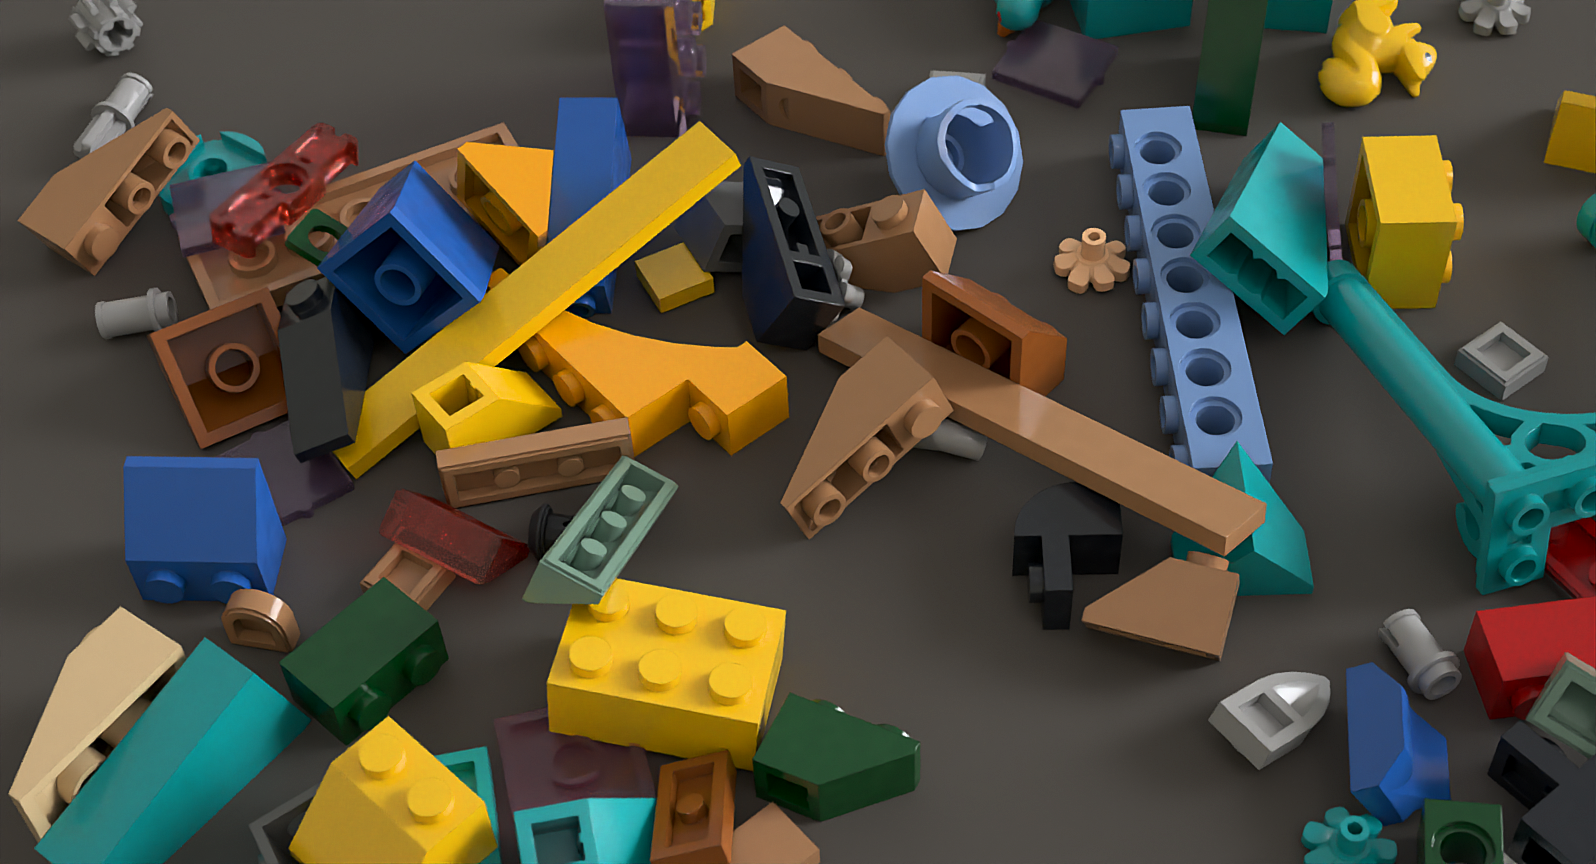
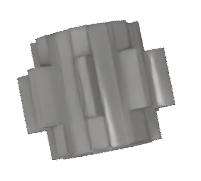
M79 0L77 6H72V15L69 16V20L78 29L75 37L85 49L89 51L96 47L106 56L119 55V51L126 48L130 50L134 46L133 41L135 37L140 36V27L143 26L141 20L134 14L137 5L132 0Z

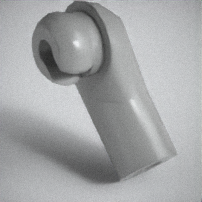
M944 419L933 434L920 440L913 448L946 452L979 461L986 447L987 436L959 422Z

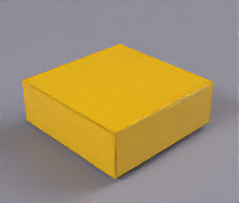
M684 242L635 261L636 276L660 313L715 292L712 275L710 272L702 270Z

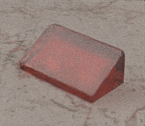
M403 488L401 491L396 490L379 528V533L383 537L475 584L491 582L526 559L530 552L527 543L430 495Z

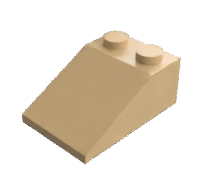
M121 606L100 626L89 631L80 645L68 655L9 791V796L37 843L44 837L187 660L181 645Z

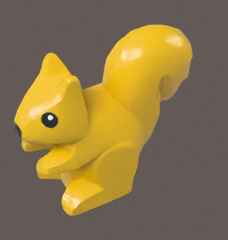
M1356 0L1341 14L1338 19V28L1332 38L1331 49L1334 58H1328L1323 61L1322 70L1318 72L1320 89L1329 100L1344 107L1368 105L1380 93L1382 86L1381 73H1393L1412 97L1419 96L1420 84L1425 80L1436 63L1437 53L1431 45L1416 42L1412 39L1421 30V26L1418 23L1393 26L1390 15L1397 8L1398 0Z

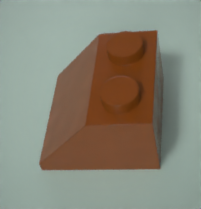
M931 270L922 277V338L1045 397L1064 380L1067 337L1060 334L1053 326L1046 322L1038 321L1010 304L1002 295L990 292L971 279Z
M268 287L147 335L169 388L200 449L288 413L277 332L281 316Z

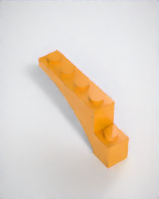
M501 267L492 272L486 293L510 274ZM564 310L518 347L519 353L528 367L534 372L542 370L553 381L561 398L571 407L578 405L590 416L592 423L628 417L634 457L690 421L701 437L706 440L713 438L732 456L789 418L787 376L747 341L738 347H710L670 343L634 336L601 326Z

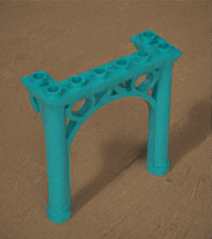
M1596 193L1582 205L1576 219L1579 233L1595 248ZM1346 260L1327 262L1328 293L1326 298L1311 312L1320 322L1330 324L1436 450L1437 455L1464 499V502L1456 504V521L1464 544L1469 552L1477 558L1475 587L1482 595L1543 578L1551 527L1596 515V412L1557 414L1529 411L1503 405L1472 392L1457 382L1444 369L1352 263ZM1495 435L1510 438V445L1504 446ZM1538 444L1565 447L1577 454L1552 460L1540 458L1529 451Z

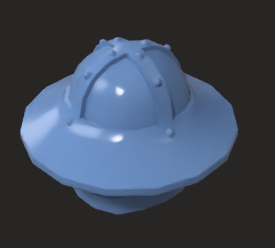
M958 75L931 77L905 92L890 115L885 139L889 176L898 193L903 195L925 189L952 232L982 228L1002 215L1018 191L1023 165L1019 132L1005 105L984 85Z

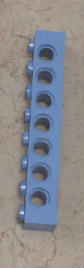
M1190 106L1121 110L1119 133L1110 134L1109 162L1111 169H1120L1121 174L1117 175L1116 181L1117 203L1119 210L1128 209L1129 216L1125 217L1124 223L1125 244L1127 251L1137 252L1138 258L1133 260V285L1135 294H1145L1146 303L1142 304L1141 309L1142 332L1145 340L1154 339L1155 348L1151 349L1150 354L1151 378L1154 386H1163L1165 396L1160 397L1159 405L1160 424L1163 434H1173L1175 444L1170 446L1169 457L1212 477L1236 441H1238L1268 483H1270L1273 461L1234 294L1190 256L1214 212Z

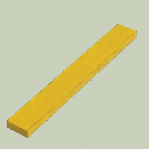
M701 121L696 123L487 292L480 303L445 326L366 390L356 441L351 445L333 451L334 454L357 480L420 428L411 392L463 362L493 367L498 365L741 166L736 154Z

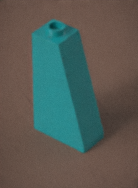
M1279 122L1241 161L1190 256L1283 335L1290 331L1326 298L1328 293L1325 160L1285 125Z
M204 637L34 849L52 864H163L298 737L312 720L254 672Z

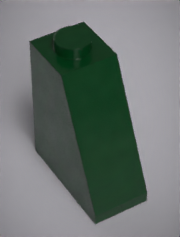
M1268 0L1208 1L1192 112L1195 130L1247 136Z

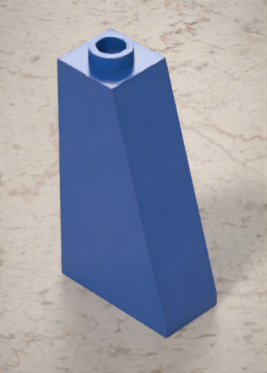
M618 97L559 98L547 244L630 177L631 153ZM618 267L572 303L565 311L583 319L589 318L595 313H612Z

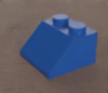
M126 456L123 466L125 561L143 600H155L161 603H176L181 600L219 601L227 604L231 594L240 589H256L274 594L287 538L258 458Z

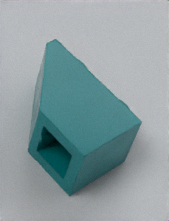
M586 798L514 811V831L520 864H651L650 856L657 798Z

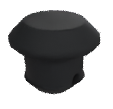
M544 503L533 512L529 525L528 547L537 561H541L573 520L574 515L553 513V509L547 503Z

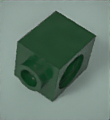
M1424 798L1417 833V864H1446L1447 862L1504 864L1502 805Z

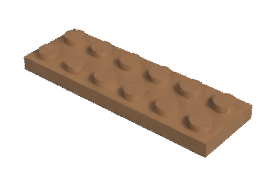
M503 122L179 236L178 239L209 310L265 287L269 288L276 307L284 305L286 293L297 284L308 279L317 281L325 277L317 269L316 265L285 246L287 236L312 209H319L346 227H349L381 186L413 161H416L487 231L457 198V149L466 142L519 147ZM317 231L308 235L312 245L324 252H330L338 241L333 235L326 232Z

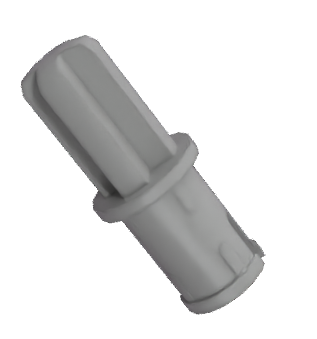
M125 73L121 76L119 83L105 101L98 102L92 109L91 115L93 119L75 142L73 147L74 155L83 158L135 127V118L145 104L153 97V93H151L153 88L145 78L135 73Z

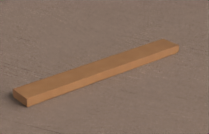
M860 307L818 334L819 352L848 367H852L888 335L935 378L954 410L947 417L1223 556H1226L1265 523L1267 503Z

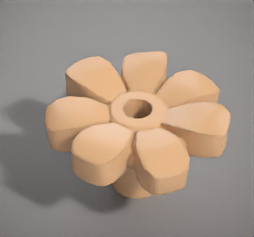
M1098 228L1086 229L1082 234V242L1072 238L1063 240L1059 245V255L1055 256L1053 263L1057 275L1068 277V289L1079 294L1086 292L1089 283H1092L1095 290L1099 292L1111 290L1114 288V281L1124 282L1130 274V262L1124 260L1126 246L1118 240L1106 243L1105 232Z

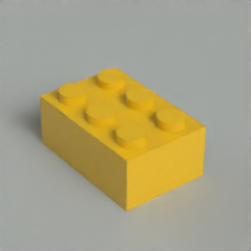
M616 578L599 604H572L547 680L549 731L688 759L728 749L736 768L753 771L752 759L762 743L782 662L786 610Z

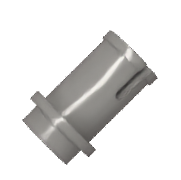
M150 288L145 296L110 302H97L95 305V318L101 337L103 339H112L115 336L150 330L156 332L178 323V310L174 296L170 291L161 292L158 288Z
M1414 609L1401 610L1383 622L1386 628H1379L1378 636L1387 644L1409 674L1407 683L1414 693L1423 694L1427 699L1433 700L1447 695L1456 688L1462 678L1458 670L1460 660L1452 651H1444Z

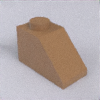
M1188 551L1186 561L1169 557L1086 606L1082 622L1090 629L1221 661L1240 584L1239 574L1227 571L1229 561L1224 558L1202 552Z

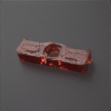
M326 123L313 125L211 212L209 221L212 241L244 258L251 259L256 257L257 246L283 223L291 226L326 195V185L350 164L359 165L357 138L347 133L339 137L335 135V127ZM281 185H295L300 188V190L289 194L272 191L273 188Z

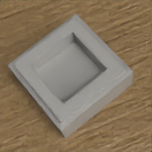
M1500 321L1460 348L1454 365L1500 401H1503L1543 373L1549 357Z

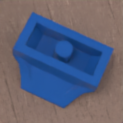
M1373 662L1346 669L1351 793L1373 817H1376L1382 823V826L1404 822L1415 810L1423 807L1424 798L1451 800L1446 738L1415 713L1409 706L1408 696L1403 687Z

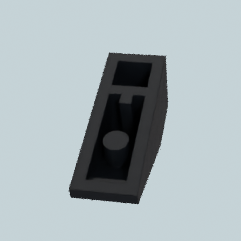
M749 156L743 164L742 296L757 342L808 350L818 338V334L829 326L846 305L799 167Z
M326 277L317 281L308 279L297 284L286 293L277 330L293 454L300 463L355 443L377 332V326Z

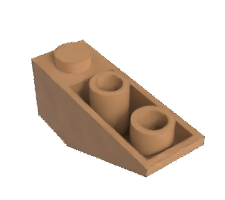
M785 25L732 53L735 96L768 124L881 156L886 155L885 139L891 115L886 104L880 98L870 95L855 83L844 69L834 66L818 53L812 43L807 40L803 41Z
M165 108L54 174L18 219V222L49 249L95 276L109 257L115 253L119 244L144 212L150 208L154 199L175 172L185 163L189 154L200 140L172 110Z
M925 189L903 195H890L879 201L848 209H836L831 213L816 217L826 249L837 251L852 264V272L848 284L862 289L896 293L922 287V277L930 270L945 274L949 272L957 238Z
M888 335L839 377L780 502L809 540L824 526L837 520L854 499L873 482L885 477L901 457L920 440L933 434L941 422L954 411L935 378Z

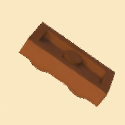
M728 749L661 765L650 856L651 864H731L737 770Z

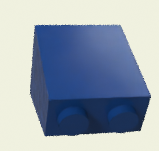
M413 161L378 189L318 265L317 269L406 354L480 303L487 290L499 245L416 161Z

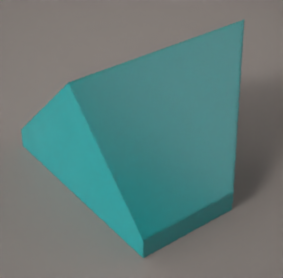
M1236 441L1212 477L1267 503L1265 523L1226 556L1174 531L1170 541L1172 558L1186 561L1188 551H1196L1228 560L1227 571L1239 574L1240 584L1237 596L1312 594L1314 584L1305 532L1240 443Z

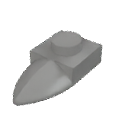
M1275 673L1260 678L1220 701L1208 721L1231 742L1237 751L1243 754L1258 770H1261L1300 746L1310 730L1322 719L1329 705L1330 681L1325 676L1312 673Z

